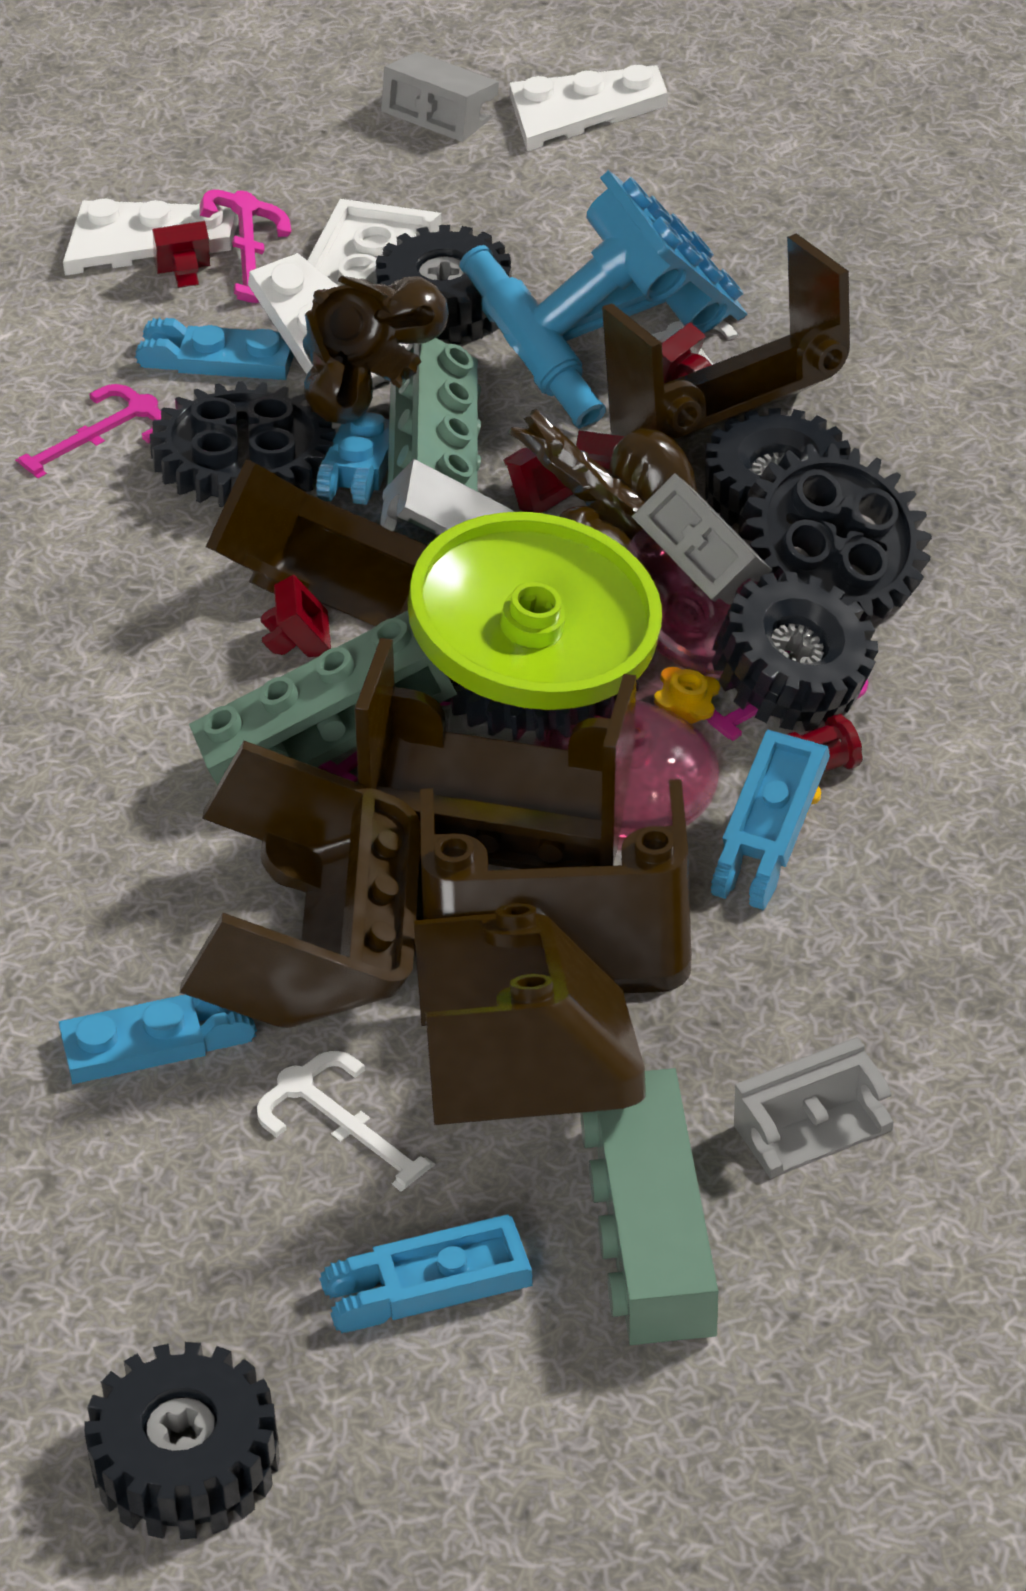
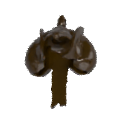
M342 275L339 277L338 282L345 285L314 291L312 310L305 313L307 334L302 341L304 352L313 365L306 375L304 396L314 413L326 422L337 424L354 422L367 412L373 399L371 372L390 381L397 388L403 387L406 380L417 373V366L422 361L417 354L407 351L405 346H401L399 343H427L438 337L446 327L449 314L446 299L432 282L422 277L414 276L403 277L387 286L385 284H373L363 278L358 279Z
M537 409L532 410L530 415L524 418L528 427L510 428V436L521 441L537 456L546 469L551 471L576 497L585 501L587 506L569 508L563 511L559 517L590 526L617 541L640 561L652 580L657 579L659 576L671 574L675 576L679 584L689 587L688 590L690 592L695 589L699 593H704L632 518L637 510L674 473L697 492L694 470L684 451L672 438L657 430L645 428L634 430L623 437L614 447L609 470L606 471L602 466L590 459L587 452L579 450L569 438L557 427L553 426Z

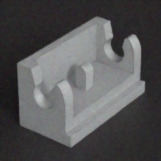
M417 51L384 66L381 111L463 142L493 118L485 113L479 114L484 102L491 101L498 95L499 81Z
M413 459L383 490L382 499L384 503L380 523L382 527L394 531L397 516L406 521L411 518L434 530L437 535H440L464 521L494 513L514 512V510Z
M675 473L632 516L714 602L720 598L725 603L732 604L737 594L736 590L744 581L751 578L753 581L758 582L761 575L769 574L772 571L715 510Z
M858 1037L735 1084L734 1127L770 1179L893 1130V1120L885 1106L880 1103L881 1100L892 1096L890 1088L881 1072L864 1051L865 1046Z

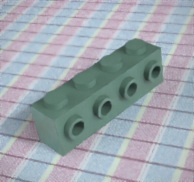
M437 338L427 343L409 344L406 350L417 354L422 362L417 366V373L406 380L403 387L397 388L392 383L390 384L387 486L415 459L477 491V472L481 464V456L477 454V437L481 428V420L477 418L478 399L481 393V385L478 384V359L471 356L464 348L456 344H447ZM411 518L407 520V522L437 535L434 530Z
M408 611L381 622L375 628L336 648L325 651L319 657L281 677L269 680L254 691L225 706L217 707L207 715L190 723L189 726L206 767L217 786L243 741L253 743L314 767H318L357 747L355 706L380 638L393 640L395 687L424 692L433 697L439 704L457 695L449 677L440 671L420 648L410 626Z
M676 1068L645 1071L646 1097L642 1102L623 1109L580 1113L584 1148L597 1147L599 1158L589 1160L593 1203L606 1202L608 1215L598 1216L602 1259L615 1258L617 1272L607 1274L612 1317L625 1316L630 1345L716 1337L718 1286Z

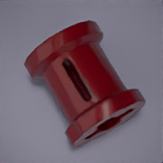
M842 714L829 717L825 722V726L803 735L796 732L786 734L828 746L830 757L824 773L841 766L846 769H852L860 766L863 761L862 744L858 732L852 722Z

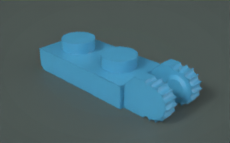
M160 317L158 319L153 318L152 321L148 320L142 336L145 340L140 342L135 352L136 363H139L140 367L178 370V373L275 380L287 379L294 357L281 334L270 329H230L214 325L188 326L186 328L175 318H165L162 320Z
M366 412L360 419L354 422L340 425L333 440L334 445L329 448L321 463V467H319L316 483L317 498L331 502L338 488L344 487L351 488L354 504L367 505L374 490H379L388 470L389 419H384L383 416L371 412Z
M767 729L722 838L724 848L711 882L712 895L724 899L727 898L730 891L736 885L743 855L761 860L756 877H754L750 886L749 905L762 910L766 908L777 887L781 866H787L830 757L828 746Z
M187 995L58 1021L72 1084L206 1056L208 1051L252 1042V1038L256 1037L255 1032L257 1031L253 1018ZM207 1020L201 1026L199 1025V1021Z
M508 1214L373 1247V1252L348 1257L345 1261L338 1260L336 1263H331L330 1266L324 1267L325 1270L320 1273L321 1278H319L325 1296L329 1295L330 1299L349 1295L346 1298L342 1297L341 1301L335 1302L336 1305L331 1307L332 1312L330 1314L336 1331L340 1330L341 1334L383 1324L390 1317H392V1320H397L533 1286L532 1269L514 1220ZM380 1282L381 1287L372 1289Z

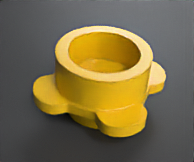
M667 667L662 670L660 680L663 683V688L655 693L654 703L666 719L675 724L687 725L709 719L713 716L715 707L711 700L720 691V683L714 677L703 675L695 670L680 669L678 667Z

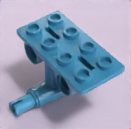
M610 170L600 177L608 189L590 205L586 216L588 222L603 242L591 251L592 259L540 304H538L521 280L508 277L492 255V251L485 245L477 246L468 251L462 257L459 265L462 272L469 277L482 295L481 304L484 314L501 330L506 341L534 376V382L540 391L549 396H555L578 429L599 421L605 414L606 407L583 379L582 362L566 341L603 327L602 306L613 303L626 315L632 316L666 302L684 326L691 322L703 333L713 329L730 314L737 320L743 319L748 315L737 301L744 294L743 291L724 269L719 270L713 263L711 258L714 254L695 231L690 232L674 213L670 215L653 195L649 197L632 177L622 182Z

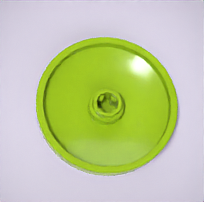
M504 512L479 516L457 524L441 533L426 547L413 570L408 597V617L413 635L428 659L440 671L464 688L488 699L511 706L541 710H562L587 706L606 700L618 694L623 674L636 675V680L643 674L651 662L657 646L662 623V606L655 583L644 566L625 547L604 533L590 526L559 516L533 512Z

